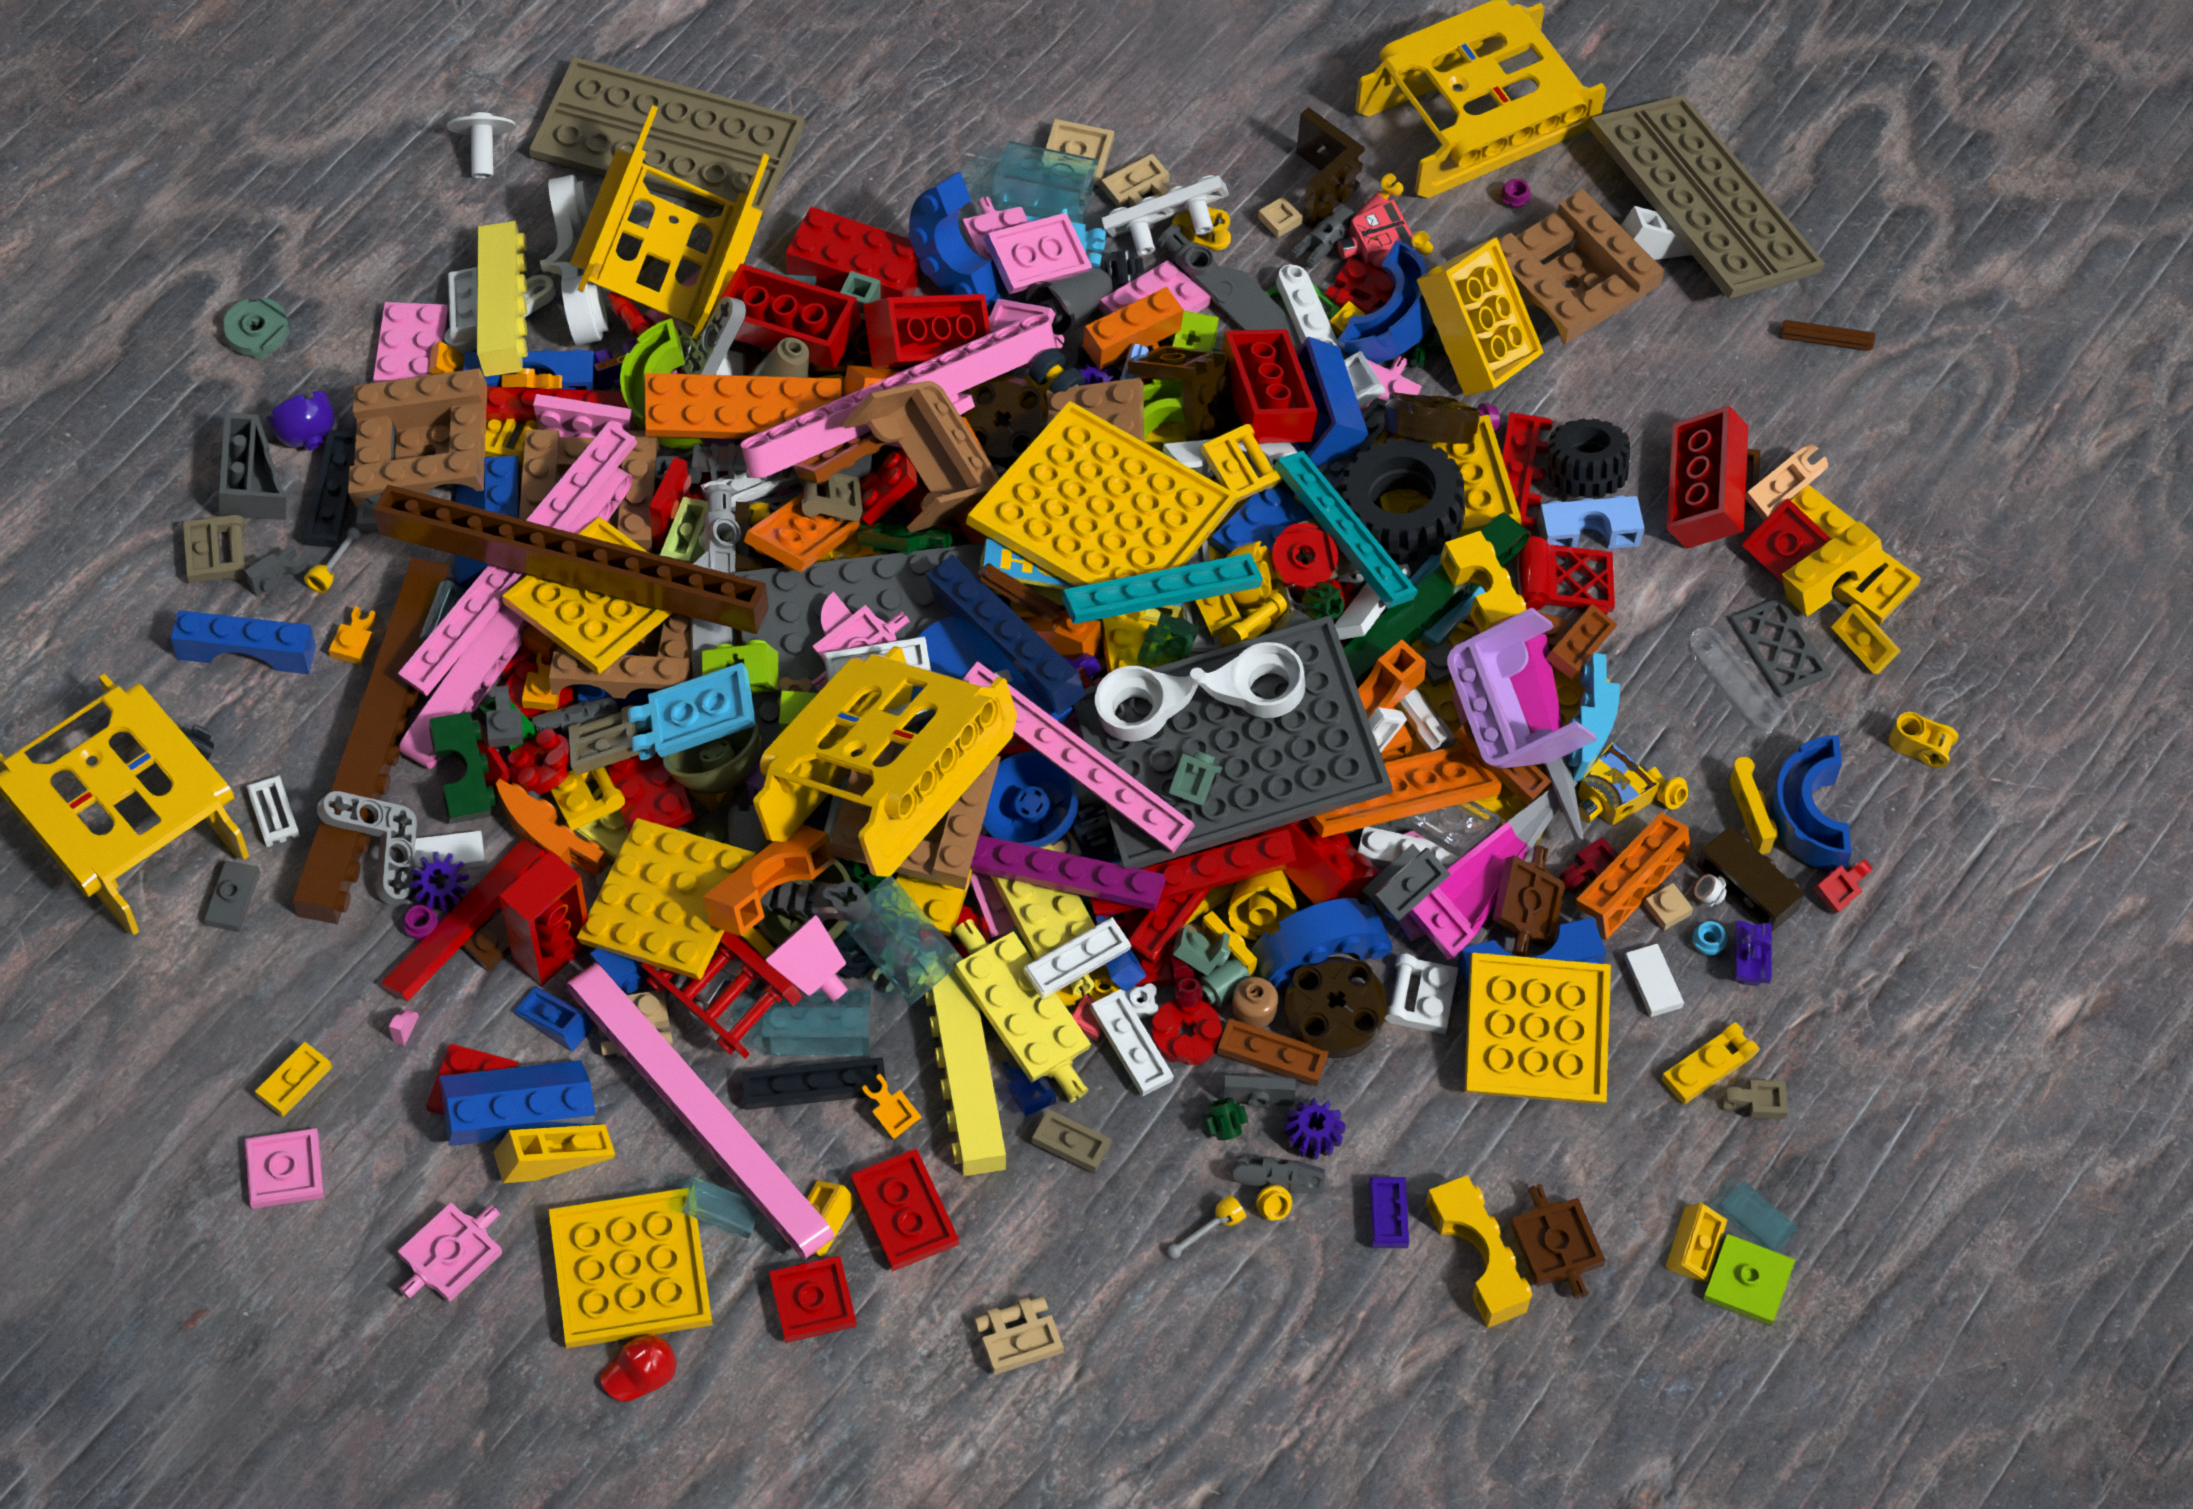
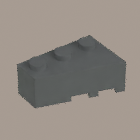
M225 412L219 487V516L239 515L251 518L286 520V495L279 482L278 472L275 464H273L269 445L258 414Z

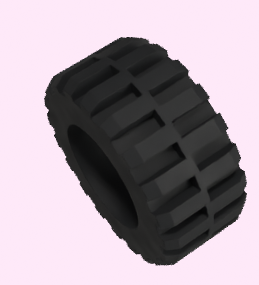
M1404 437V441H1395V438L1386 439L1384 444L1379 445L1376 442L1367 447V452L1360 451L1355 455L1353 463L1347 464L1343 471V478L1340 479L1339 495L1393 561H1399L1400 565H1409V561L1417 560L1418 563L1426 561L1429 555L1437 556L1442 553L1445 542L1457 538V533L1461 531L1464 524V480L1459 472V466L1454 459H1448L1447 452L1440 447L1433 449V444L1422 440L1421 443L1414 442V438ZM1395 489L1416 490L1431 499L1419 510L1404 514L1387 512L1374 504L1381 495Z

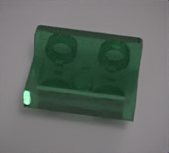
M1161 613L1156 626L1149 624L1136 661L1142 663L1141 667L1149 668L1150 663L1162 666L1188 658L1200 626L1189 623L1185 619L1174 618Z

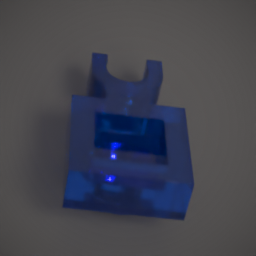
M1008 1062L1003 1063V1073L1011 1081L1008 1083L1009 1093L1024 1116L1056 1104V1094L1044 1076L1031 1083L1021 1068L1017 1070L1012 1069Z

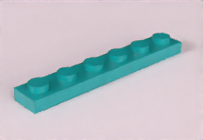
M1300 451L1279 458L1274 469L1277 470L1323 529L1333 538L1336 545L1385 605L1391 608L1414 600L1418 590L1305 452Z
M1248 553L1064 589L1061 599L1073 624L1259 588L1263 578L1251 554Z

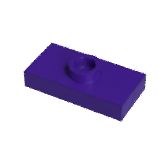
M1370 1177L1369 1198L1372 1248H1408L1406 1177Z

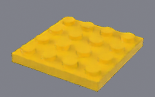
M1489 415L1479 416L1478 431L1472 443L1450 444L1427 441L1433 444V449L1440 447L1447 452L1448 459L1452 458L1459 466V472L1463 476L1465 515L1464 524L1461 531L1457 533V538L1482 530L1503 512L1521 524L1519 509ZM1395 434L1387 436L1386 439L1395 438V441H1404L1406 436ZM1414 438V442L1421 443L1422 440ZM1395 489L1386 492L1378 498L1382 510L1396 514L1414 512L1424 507L1431 500L1425 494L1412 489Z
M600 516L578 533L583 536L647 552ZM528 574L502 595L503 602L507 607L598 675L673 613Z
M637 818L588 914V921L582 926L577 939L581 944L701 980L725 931L710 925L703 896L757 854L749 850Z
M1472 953L1469 966L1464 1093L1604 1105L1607 1102L1611 965Z
M693 1187L549 1209L566 1349L713 1325Z

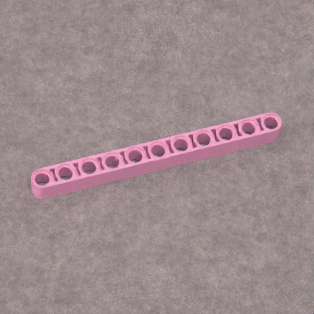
M1045 314L1027 317L745 439L741 442L740 446L748 475L752 478H763L872 431L868 424L845 429L842 423L873 392L923 381H933L940 385L949 397L1036 360L1046 350L1056 348L1050 317Z
M617 467L565 531L578 534L599 516L608 522L630 490L633 476ZM505 604L502 605L461 654L408 729L400 743L399 750L402 754L428 769L437 765L441 758L435 759L428 728L429 719L469 711L472 715L523 643L522 633L525 632L530 623Z
M594 962L566 983L570 994L801 1258L806 1260L834 1238V1233L825 1219L599 964Z

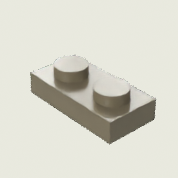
M1050 1109L1047 1110L1032 1136V1144L1092 1173L1097 1172L1112 1143L1111 1138Z

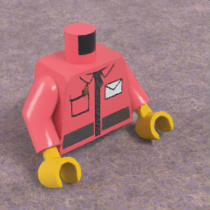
M1389 173L1382 178L1381 186L1383 190L1381 192L1377 191L1350 222L1349 238L1338 241L1337 247L1342 259L1358 255L1361 262L1373 268L1384 270L1381 265L1395 240L1410 245L1422 255H1429L1432 252L1433 245L1429 242L1430 236L1425 231H1418L1412 235L1394 199L1390 201L1388 199L1389 196L1396 197L1403 192V185L1400 182L1395 183L1390 188L1392 183L1396 181L1394 174Z

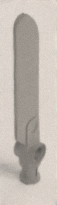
M725 484L709 485L704 489L705 495L708 497V513L704 516V530L700 533L699 537L700 546L705 553L693 564L734 575V572H736V544L741 537V530L735 521V514L731 513V497L734 496L735 489ZM717 532L722 536L723 541L718 537ZM691 617V680L703 676L702 651L712 650L718 644L737 646V631L735 628Z

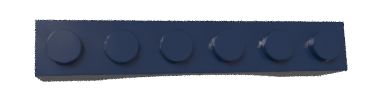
M950 555L926 574L933 597L953 616L970 623L990 639L1018 669L1035 693L1054 712L1061 715L1085 696L1079 672L955 556Z

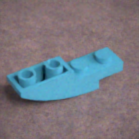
M1593 653L1588 664L1583 665L1580 672V685H1584V693L1576 718H1571L1569 724L1574 721L1578 722L1593 732L1597 740L1569 753L1568 764L1573 766V780L1580 781L1597 760L1613 728L1617 715L1620 684L1607 682L1606 654Z

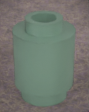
M1233 957L1230 960H1226L1222 967L1216 966L1208 976L1203 975L1198 980L1203 989L1202 1000L1209 1005L1222 1006L1233 997V992L1237 985L1244 979L1250 978L1247 968L1238 959Z

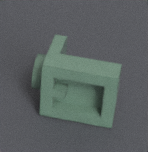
M1195 751L1194 756L1182 754L1169 793L1199 805H1204L1215 773L1220 774L1223 767L1213 764L1215 757L1199 751Z
M1183 927L1176 936L1173 955L1208 976L1216 966L1222 967L1231 952L1228 948L1230 935L1223 932L1214 944H1211L1202 934L1193 933Z

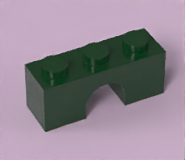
M470 711L429 719L428 728L435 759L447 756L455 757L463 763L466 770L465 776L460 781L443 785L442 795L448 823L453 824L489 817L491 806H496L493 787H486L484 774L489 773L486 754H479L477 741L482 740L479 721H472Z

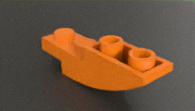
M501 779L497 781L496 788L502 809L511 826L522 840L543 848L546 854L552 850L569 866L572 863L595 877L602 873L603 868L607 866L604 850L593 841L586 842L578 838L567 826L559 825L556 809L548 801L533 798L518 784L511 783L510 785Z

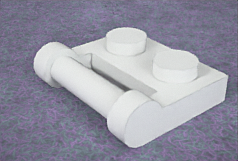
M1409 954L1397 955L1395 962L1397 975L1391 1005L1386 1008L1385 1020L1400 1026L1446 1034L1458 967L1418 960ZM1411 974L1421 976L1414 1012L1407 1011L1404 1008Z

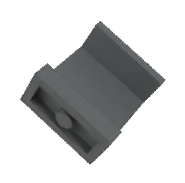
M1411 844L1361 890L1382 915L1399 921L1451 874L1429 848H1424L1420 852L1414 844Z

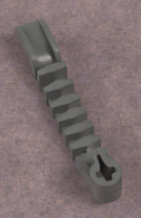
M729 443L728 446L711 444L710 447H700L699 444H694V449L682 456L656 457V491L674 457L687 461L688 475L691 476V484L700 483L703 472H710L711 480L716 481L721 471H728L729 479H735L738 470H746L747 478H752L748 475L741 446L735 445V443ZM872 454L865 455L855 461L853 466L841 469L836 473L858 477L859 479L871 474ZM794 465L782 470L783 478H789Z
M790 881L772 888L760 900L762 908L766 911H782L786 915L793 913L800 915L802 918L816 915L820 921L838 919L857 923L865 920L872 909L871 900L860 886L848 881L840 884L820 883L818 888H814L809 881H803L801 885Z

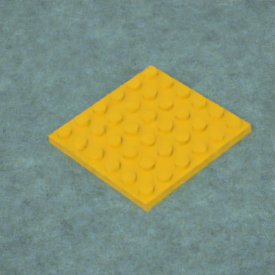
M1069 401L967 516L966 524L1075 587L1185 566L1236 504L1238 495ZM1148 610L1125 615L1139 622Z

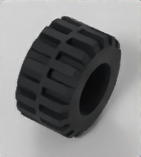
M1585 418L1578 419V421L1571 420L1566 422V425H1559L1556 431L1551 433L1548 443L1547 475L1548 479L1551 480V484L1554 487H1558L1559 491L1570 493L1574 497L1592 498L1597 496L1600 498L1605 497L1606 494L1617 492V488H1622L1625 485V481L1628 480L1630 441H1628L1627 433L1622 432V428L1619 426H1613L1611 422H1603L1594 418L1592 420H1586Z

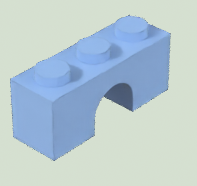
M1620 495L1595 500L1585 498L1580 501L1571 502L1552 501L1547 504H1541L1537 523L1540 537L1545 539L1548 544L1576 548L1580 531L1584 529H1594L1602 533L1606 539L1608 549L1638 547L1641 544L1644 532V524L1637 496L1625 497Z

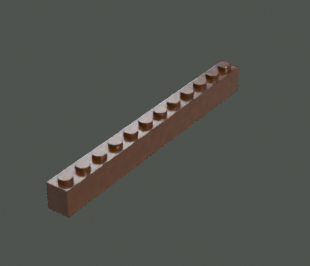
M387 484L374 508L380 535L757 634L769 609L766 583L408 489Z
M411 558L330 792L341 791L380 800L382 795L387 794L390 786L389 772L391 766H396L400 756L399 743L401 737H404L409 729L410 719L408 716L410 710L417 707L419 700V691L402 680L398 672L447 615L446 604L448 598L454 597L457 587V580L453 578L449 564ZM334 802L329 805V807L334 809V814L336 815L343 811L337 809ZM368 808L360 809L361 819L368 824H373L375 820L373 812ZM320 820L293 898L298 917L338 924L342 912L346 913L349 908L351 898L349 890L351 884L358 881L361 869L359 861L362 853H367L369 849L370 834L330 826Z

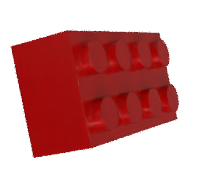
M810 206L786 251L787 276L839 293L850 271L880 280L881 299L913 296L924 275L909 238Z
M742 263L739 264L721 299L726 296L740 299L745 304V318L734 340L772 350L781 340L789 337L796 338L804 342L808 347L810 363L833 370L836 369L861 322L856 297Z
M985 294L887 297L863 304L873 369L914 367L991 333Z
M1288 330L1225 331L1221 352L1228 353L1229 377L1232 384L1230 392L1242 426L1246 424L1252 426L1255 431L1253 436L1258 444L1311 442L1318 411Z
M1729 405L1672 424L1667 530L1686 549L1744 532L1748 425Z
M1307 818L1251 835L1252 838H1257L1287 829L1290 830L1299 865L1283 869V871L1315 905L1343 898H1357L1360 902L1365 896L1361 889L1379 874L1372 867L1371 860L1364 854L1359 853L1349 843L1350 839L1344 832L1321 838Z
M550 850L544 857L536 858L521 877L507 883L499 895L513 962L541 987L588 947L581 944L577 939L582 926L588 921L581 876Z

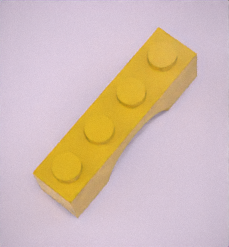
M1466 1175L1430 1189L1425 1205L1440 1235L1457 1236L1469 1241L1479 1250L1484 1259L1486 1271L1475 1283L1472 1299L1487 1328L1527 1313L1532 1298L1530 1285L1524 1277L1520 1278L1515 1269L1516 1260L1510 1247H1504L1499 1237L1500 1228L1494 1216H1488L1483 1206L1485 1205V1200L1479 1186H1473L1470 1178Z

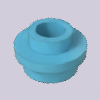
M1708 921L1696 927L1692 941L1699 952L1706 955H1716L1726 947L1727 934L1720 924ZM1705 937H1710V938H1712L1715 942H1714V943L1707 942L1706 940H1704V938H1705Z

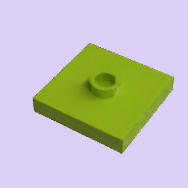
M1727 1234L1703 1300L1772 1326L1795 1259Z

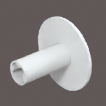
M477 112L470 114V116L455 118L447 122L448 130L459 134L471 135L472 177L480 179L493 177V135L505 134L515 130L516 123L514 121L492 116L490 113Z

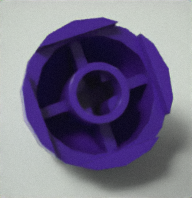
M312 391L314 398L306 400L303 394L298 395L271 410L273 417L267 416L266 419L279 441L292 448L305 447L307 451L316 449L324 444L323 438L328 435L334 425V411L325 391Z

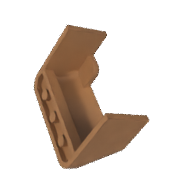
M923 381L873 392L842 423L845 429L868 424L873 435L878 440L886 443L899 441L931 492L921 500L922 512L907 526L910 533L946 523L981 501L999 480L996 471L946 392L933 381Z

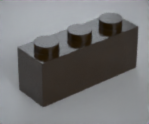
M1729 826L1701 849L1696 866L1706 875L1711 874L1717 878L1722 877L1726 882V893L1759 924L1771 923L1773 932L1799 910L1804 897L1800 886L1793 879L1787 878L1782 874L1769 857L1758 852L1744 834L1738 833Z

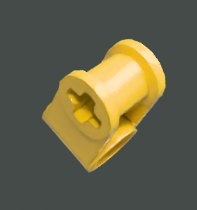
M1208 207L1214 229L1202 235L1196 234L1189 210L1175 215L1170 226L1178 225L1182 229L1181 233L1190 242H1196L1198 245L1216 251L1223 250L1230 244L1231 235L1228 231L1230 216L1226 211Z
M1904 712L1898 717L1888 741L1892 749L1898 753L1922 761L1933 768H1945L1950 761L1948 754L1951 746L1957 743L1959 735L1948 725L1939 724L1914 712Z

